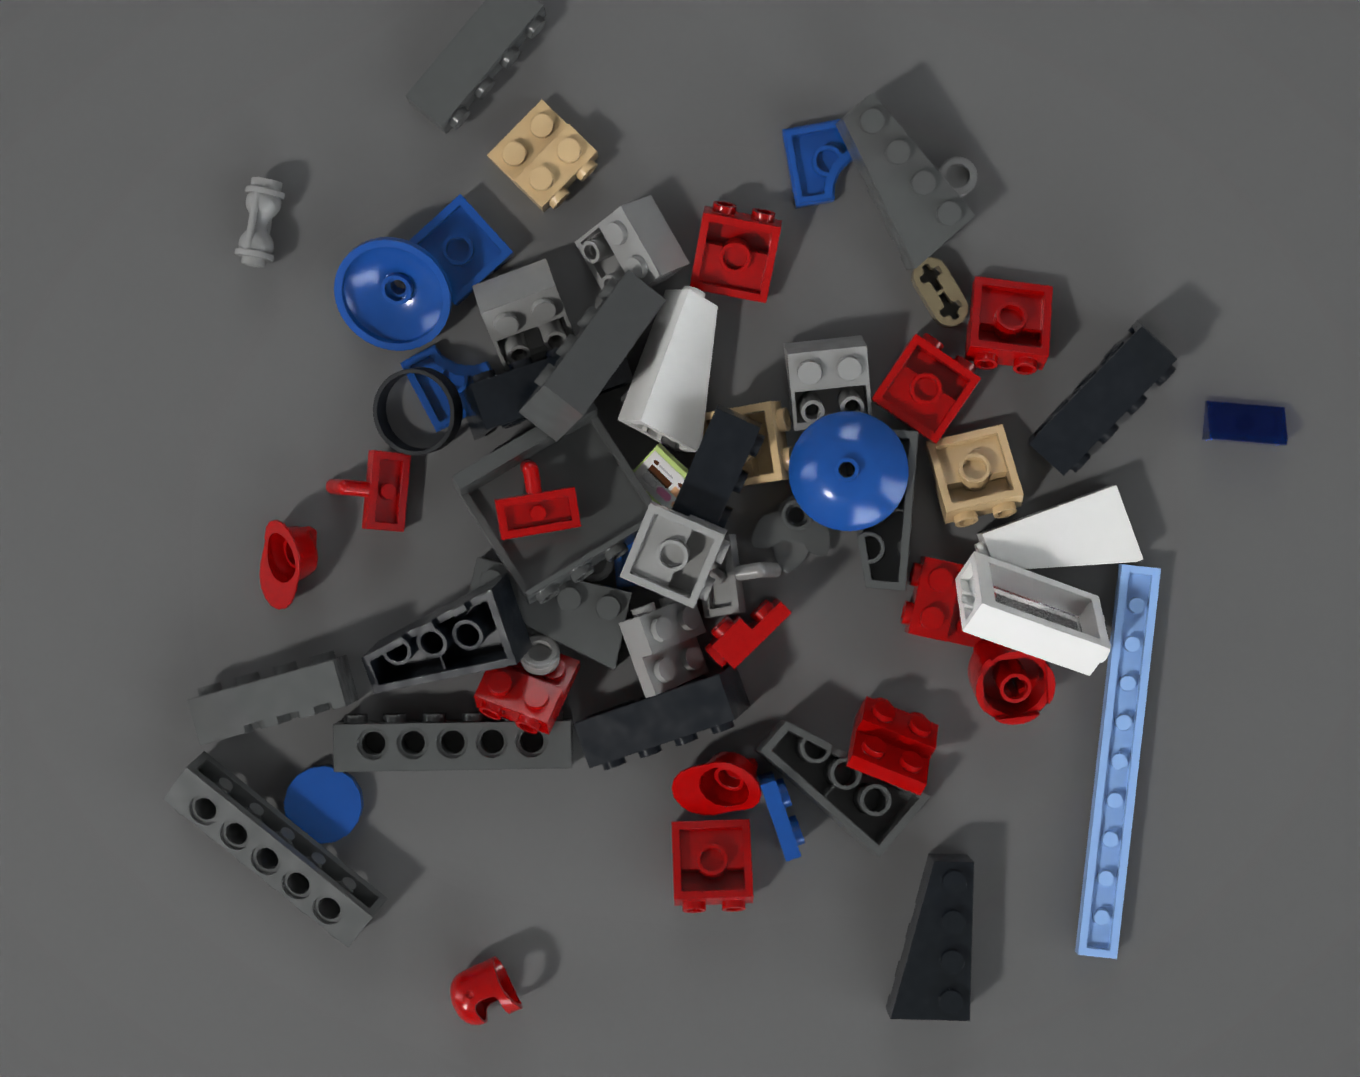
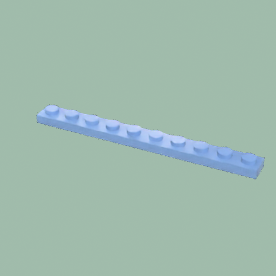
M1126 564L1118 565L1110 636L1111 649L1107 662L1075 952L1078 955L1117 959L1161 568Z

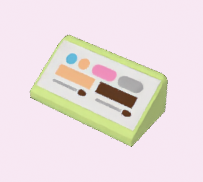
M661 443L633 470L652 501L672 509L689 471Z

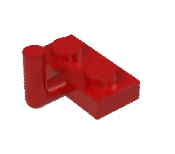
M369 450L366 481L330 479L326 483V490L330 494L365 497L362 520L363 529L404 532L411 455Z
M525 459L520 464V469L524 476L526 494L494 499L501 540L581 527L575 487L569 486L542 491L538 465L531 459Z

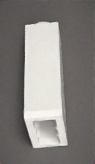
M683 286V289L665 290L663 298L666 301L657 312L617 419L675 451L697 452L703 438L718 311L717 305L705 299L706 294L703 291L692 286Z
M1117 485L1103 487L977 533L979 543L974 544L976 552L1023 569L1130 563L1143 560Z

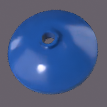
M379 237L367 240L347 254L336 273L334 296L343 320L356 335L374 346L394 351L419 348L432 341L441 332L449 318L452 307V291L449 279L440 263L428 251L411 241L395 237ZM394 280L402 281L406 288L397 287Z
M837 412L815 421L798 438L790 456L789 482L797 503L814 521L835 530L858 531L882 522L897 508L908 484V459L899 437L883 421L861 412ZM846 462L852 463L855 467L854 474L848 478L840 474V467Z

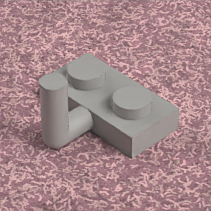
M725 535L724 539L731 542L722 565L714 562L708 575L715 578L707 600H702L704 618L745 613L742 581L756 578H776L782 572L780 565L777 562H756L740 565L736 535Z

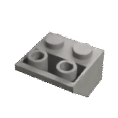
M651 195L620 206L575 241L577 248L601 290L612 277L619 281L628 270L648 286L654 288L690 264Z
M546 258L472 286L480 314L505 371L510 370L509 364L518 360L531 357L532 361L545 357L547 351L560 347L570 333L575 336Z
M862 335L784 343L787 386L794 431L806 430L820 418L837 412L855 411L872 416L868 351Z

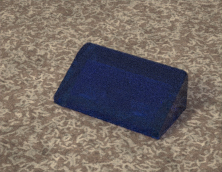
M1205 401L1202 440L1286 446L1288 435L1285 407Z

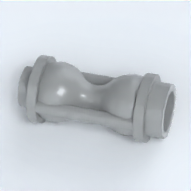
M251 177L250 185L245 188V193H247L245 203L249 212L247 230L239 238L238 248H235L234 255L242 257L241 264L264 268L265 262H274L275 256L272 255L274 242L270 236L272 219L280 211L281 201L285 199V193L282 192V182L262 177Z

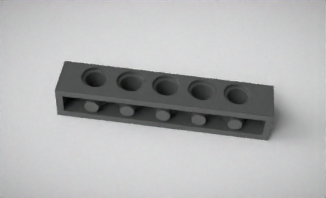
M560 711L550 734L540 732L544 740L543 746L538 749H530L524 745L522 740L524 730L517 727L514 721L503 717L500 720L485 719V715L481 712H463L462 719H446V713L430 712L423 713L422 720H407V713L383 714V720H368V714L362 713L345 714L344 721H338L333 724L334 772L572 768L574 764L573 717H564V711ZM455 730L462 734L464 738L463 749L455 751L446 746L444 737L447 731ZM497 730L502 734L504 745L501 749L492 750L485 745L483 736L486 731ZM409 731H417L422 734L425 740L423 750L413 751L407 746L405 738ZM369 732H378L384 737L385 748L383 751L376 752L368 747L367 735Z
M205 751L184 769L163 798L180 815L189 819L204 831L210 839L219 843L235 856L241 864L250 868L265 880L272 889L281 893L296 905L302 913L311 917L326 929L333 938L339 940L347 947L352 944L388 899Z

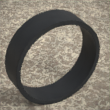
M416 367L398 371L385 379L374 398L373 417L380 436L390 447L406 455L418 456L440 450L455 438L461 426L463 407L456 387L444 374L431 368ZM409 373L425 375L434 380L446 394L450 405L448 429L443 438L431 448L421 449L407 445L395 435L388 423L386 415L388 394L393 385L401 377Z

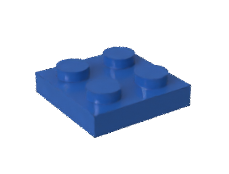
M461 194L409 240L424 248L440 263L449 279L452 302L456 306L473 292V285L486 281L514 255V252Z
M772 771L758 775L757 777L786 862L802 857L798 846L805 844V840L796 815L791 817L787 815L785 808L793 805L783 778L775 780Z

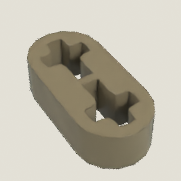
M928 257L921 265L913 269L911 273L912 284L933 320L938 325L944 328L958 326L965 320L968 314L967 300L947 266L937 258ZM927 266L929 270L936 268L939 271V275L935 278L940 288L939 291L936 292L930 282L924 284L921 282L920 277L924 274L922 267ZM941 294L945 296L948 303L957 302L959 305V309L955 312L957 319L953 320L950 315L945 317L941 315L940 311L944 308V304L939 297Z

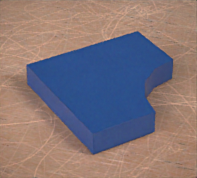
M840 119L782 129L795 209L834 202L835 183L838 176L846 166L853 162L835 125Z
M436 345L400 363L403 370L426 367L439 371L454 384L459 395L473 383V376L492 370L488 361L476 365L457 364L446 358ZM407 374L436 432L438 433L447 428L450 422V405L442 388L425 375ZM463 409L462 420L467 417L465 409Z

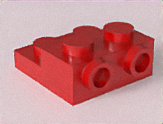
M714 201L713 207L705 206L690 286L704 292L766 303L782 220L775 219L776 213L767 209L753 208L751 214L736 212L737 206L725 201Z
M975 276L972 283L970 319L966 332L965 359L974 361V365L983 370L994 369L998 364L1013 366V371L1022 375L1033 374L1037 369L1043 370L1049 357L1053 286Z
M924 333L922 337L915 334L892 365L891 370L871 397V401L913 430L918 431L920 435L932 443L937 444L981 378L974 373L977 367L959 355L953 359L941 350L944 345L936 338L927 333Z
M921 556L920 563H913L909 577V585L914 586L912 600H905L900 619L901 624H906L904 632L975 647L979 641L985 640L962 631L955 578L964 567L963 564Z
M776 598L772 602L767 599L763 600L750 613L754 620L749 625L738 614L733 619L726 615L712 628L711 634L714 637L705 647V651L721 667L728 662L735 669L792 612Z
M560 653V661L557 668L550 674L543 676L528 673L522 667L520 661L517 665L485 671L474 694L476 706L482 714L489 718L500 720L503 717L514 721L517 727L528 733L536 734L540 731L549 735L581 667L580 661Z
M866 696L854 718L846 766L921 796L927 785L929 761L936 749L939 725L930 722L920 712L908 713L895 708L885 698L873 699Z
M750 819L671 822L674 906H682V911L685 913H701L706 911V905L722 904V911L737 912L746 909L745 903H753Z

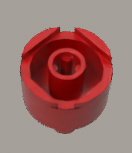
M988 640L979 641L973 648V654L968 664V679L979 706L984 712L994 717L996 721L1008 725L1024 724L1040 715L1039 711L1047 703L1050 704L1055 694L1056 683L1053 671L1047 661Z

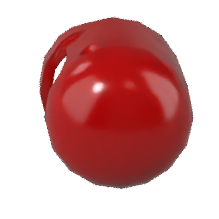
M496 956L463 970L451 982L450 997L453 1007L458 1016L468 1024L481 1025L488 1021L487 1009L490 1004L499 1001L508 1014L523 1008L504 965Z

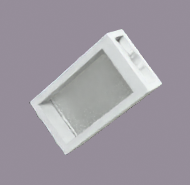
M976 551L972 553L955 578L963 632L1088 676L1092 674L1099 663H1103L1107 659L1111 644L1108 639L1105 617L1102 612L1099 596Z

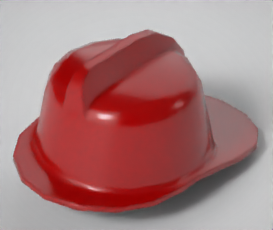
M272 520L266 526L259 577L265 599L272 607L278 610L286 609L294 600L298 582L312 574L317 568L318 551L316 548L317 531L315 528L310 526L287 527L279 520Z
M734 751L719 752L706 764L692 766L680 771L673 780L671 788L673 796L681 807L691 813L703 816L753 808L760 802L762 795L760 783L757 781L758 763L756 759L746 758Z

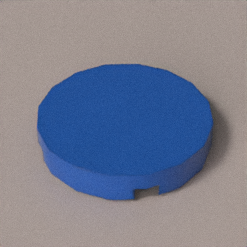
M329 764L312 766L298 774L288 786L284 799L285 816L319 844L336 842L351 833L359 822L364 807L362 790L356 779L348 772H334V766Z

